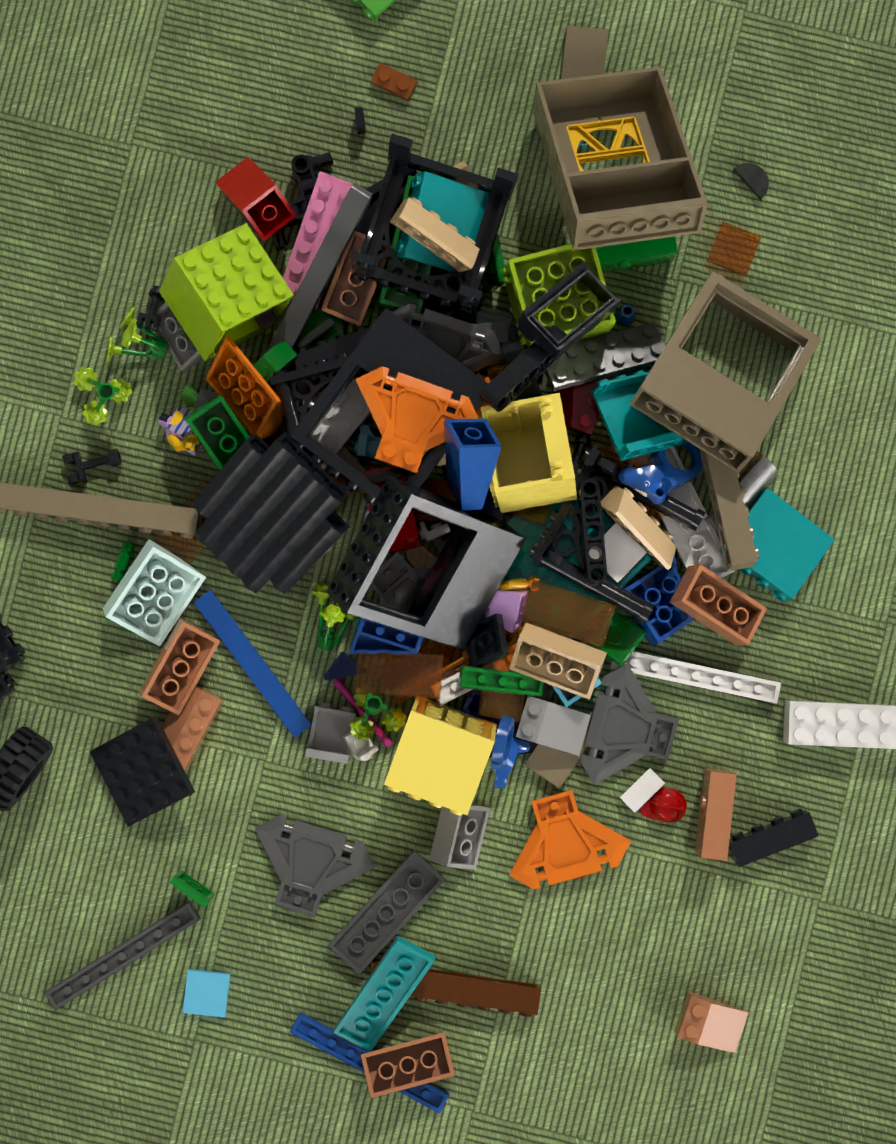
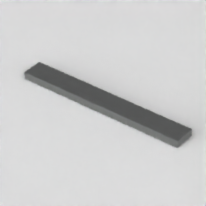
M188 901L44 993L56 1011L193 925L201 917L191 901Z

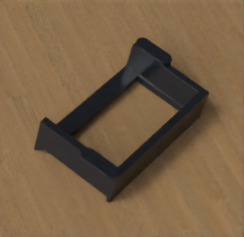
M583 262L523 310L516 328L528 341L533 342L535 340L556 360L605 318L615 312L621 299H618L588 269L586 262ZM581 280L603 306L558 341L535 316Z

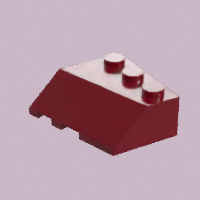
M614 376L606 377L603 379H608V381L613 380ZM603 379L552 391V394L560 393L567 430L578 434L592 435L600 413L591 392L597 386V383Z

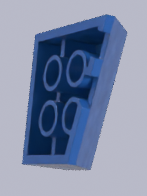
M675 556L669 570L658 565L623 588L655 605L645 624L639 622L638 618L632 615L637 625L647 633L645 637L651 646L661 643L693 621L690 615L670 603L681 581L680 574L678 575Z

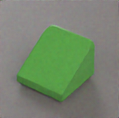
M187 384L181 394V399L189 407H194L199 393L190 384Z

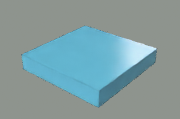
M188 969L183 1013L225 1018L231 973Z

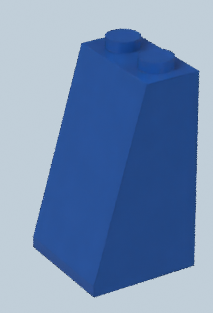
M487 419L445 420L447 483L461 510L482 509L502 446Z

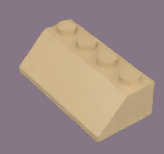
M408 197L405 199L390 222L457 271L463 272L472 269L480 250L475 246V241L467 236L463 237L458 234L456 227L449 223L447 225L443 223L437 213L433 211L428 212L416 198L411 199Z
M615 486L601 500V508L647 551L646 554L652 561L669 570L677 547L671 541L673 539L672 535L665 529L662 531L658 527L660 525L659 521L645 513L647 511L646 507L632 499L634 495L626 487L621 489Z
M526 623L519 635L509 669L590 700L607 652Z

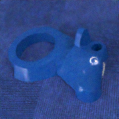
M691 443L680 445L692 457V467L690 470H678L668 462L666 449L651 453L650 464L639 467H624L618 473V478L622 484L635 489L654 504H662L670 491L689 483L702 470L703 464L699 448Z
M505 715L498 726L491 763V770L496 769L494 788L501 789L506 786L509 773L515 764L517 755L525 753L530 749L528 742L513 738L515 719Z

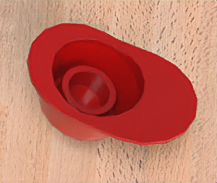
M661 787L639 809V812L649 819L662 822H676L684 816L687 802L679 791Z

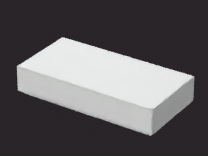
M649 768L620 798L636 813L665 783Z

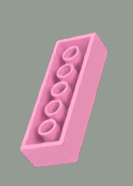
M321 171L319 172L283 276L284 281L294 296L348 191L353 183ZM331 278L315 309L322 307Z

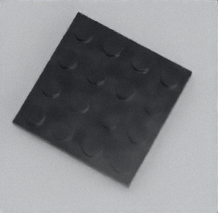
M157 716L89 751L128 827L195 793Z

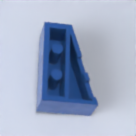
M360 617L349 647V654H418L423 637Z

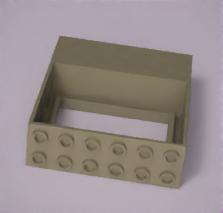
M712 271L629 405L739 473L754 457L819 345L821 338L816 336L814 332L798 325L796 321L782 315L777 309L766 305L758 297L747 293L742 287L731 283L721 274ZM711 301L795 353L767 401H764L682 349Z

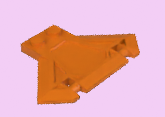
M382 366L356 378L359 389L382 435L375 459L417 474L424 452L445 442V420L479 419L469 397L461 395L459 401L452 399L453 391L398 372L396 378L388 376L389 368ZM384 384L392 386V391L383 389ZM447 407L456 409L455 414L447 412Z
M572 789L531 801L537 824L509 876L535 890L541 888L539 881L546 879L549 885L602 871L601 864L609 862L610 868H614L619 865L631 840L578 811ZM605 849L606 854L598 856L597 851ZM544 866L545 871L536 872V868Z

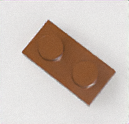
M379 63L371 79V84L409 101L417 85V80Z

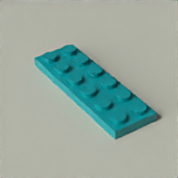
M397 936L334 1027L333 1033L371 1052L434 963L435 955Z

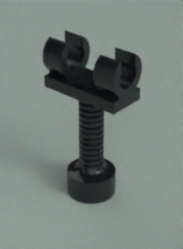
M117 448L109 450L106 456L84 462L80 452H73L62 456L63 462L66 464L76 462L78 473L67 476L69 484L87 481L86 469L108 463L113 467L122 464Z

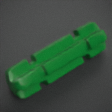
M123 542L121 547L123 550L119 553L114 567L116 570L111 575L112 580L121 582L125 576L123 573L127 570L131 559L130 554L133 553L135 548L133 543Z

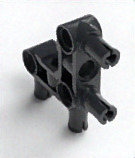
M330 152L313 157L309 154H299L292 159V173L301 194H299L297 200L288 202L297 216L272 235L277 251L288 248L283 230L287 227L301 224L317 181L314 172L318 168L334 164ZM300 163L307 164L304 170L296 169Z

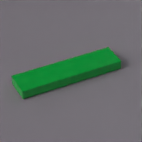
M460 666L458 687L542 697L544 682L518 672Z

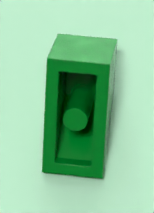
M282 339L253 366L268 383L270 381L269 377L274 376V372L282 370L298 354Z

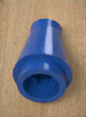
M623 305L617 308L615 320L618 324L629 326L634 322L636 315L631 305ZM623 311H627L630 315H625Z

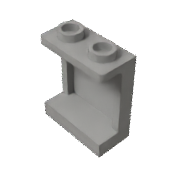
M320 702V705L314 706V716L305 757L348 764L350 749L343 736L350 733L349 723L357 717V712H353L352 707L341 706L340 709L332 708L333 704Z

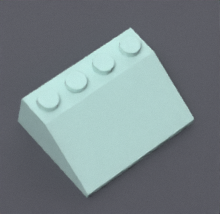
M148 539L103 607L106 618L161 646L206 579V576L169 550Z

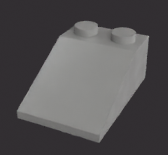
M528 696L516 737L580 756L591 715Z

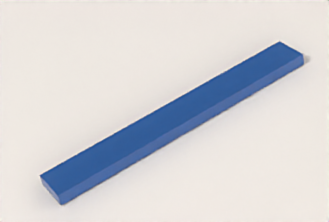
M209 590L197 599L194 604L295 738L312 725L214 592Z
M302 1012L299 1013L290 1033L364 1072L360 1054L368 1053L369 1051L334 1034L332 1028ZM431 1082L398 1091L439 1114L450 1095L449 1092Z

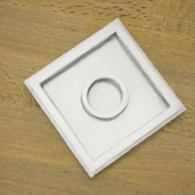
M617 523L604 535L607 574L618 583L647 551ZM589 550V555L591 558H599V552L597 550Z

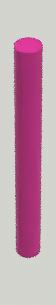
M338 677L332 682L333 685L361 718L364 717L366 710L363 707L356 706L357 700H354V695ZM369 716L368 721L373 722L374 734L387 748L393 742L374 719Z

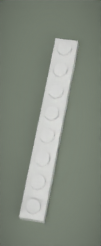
M634 651L624 663H628L635 674L776 704L778 702L780 682ZM611 661L610 668L617 669L620 667Z

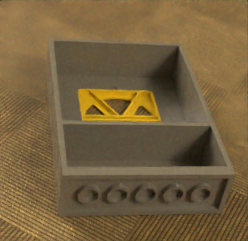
M661 67L536 83L533 115L573 251L701 233L708 202ZM599 130L617 131L609 150L590 133ZM625 135L633 139L638 145L620 148ZM581 141H584L595 150L594 152L577 154ZM643 156V163L588 171H584L580 165L582 163Z

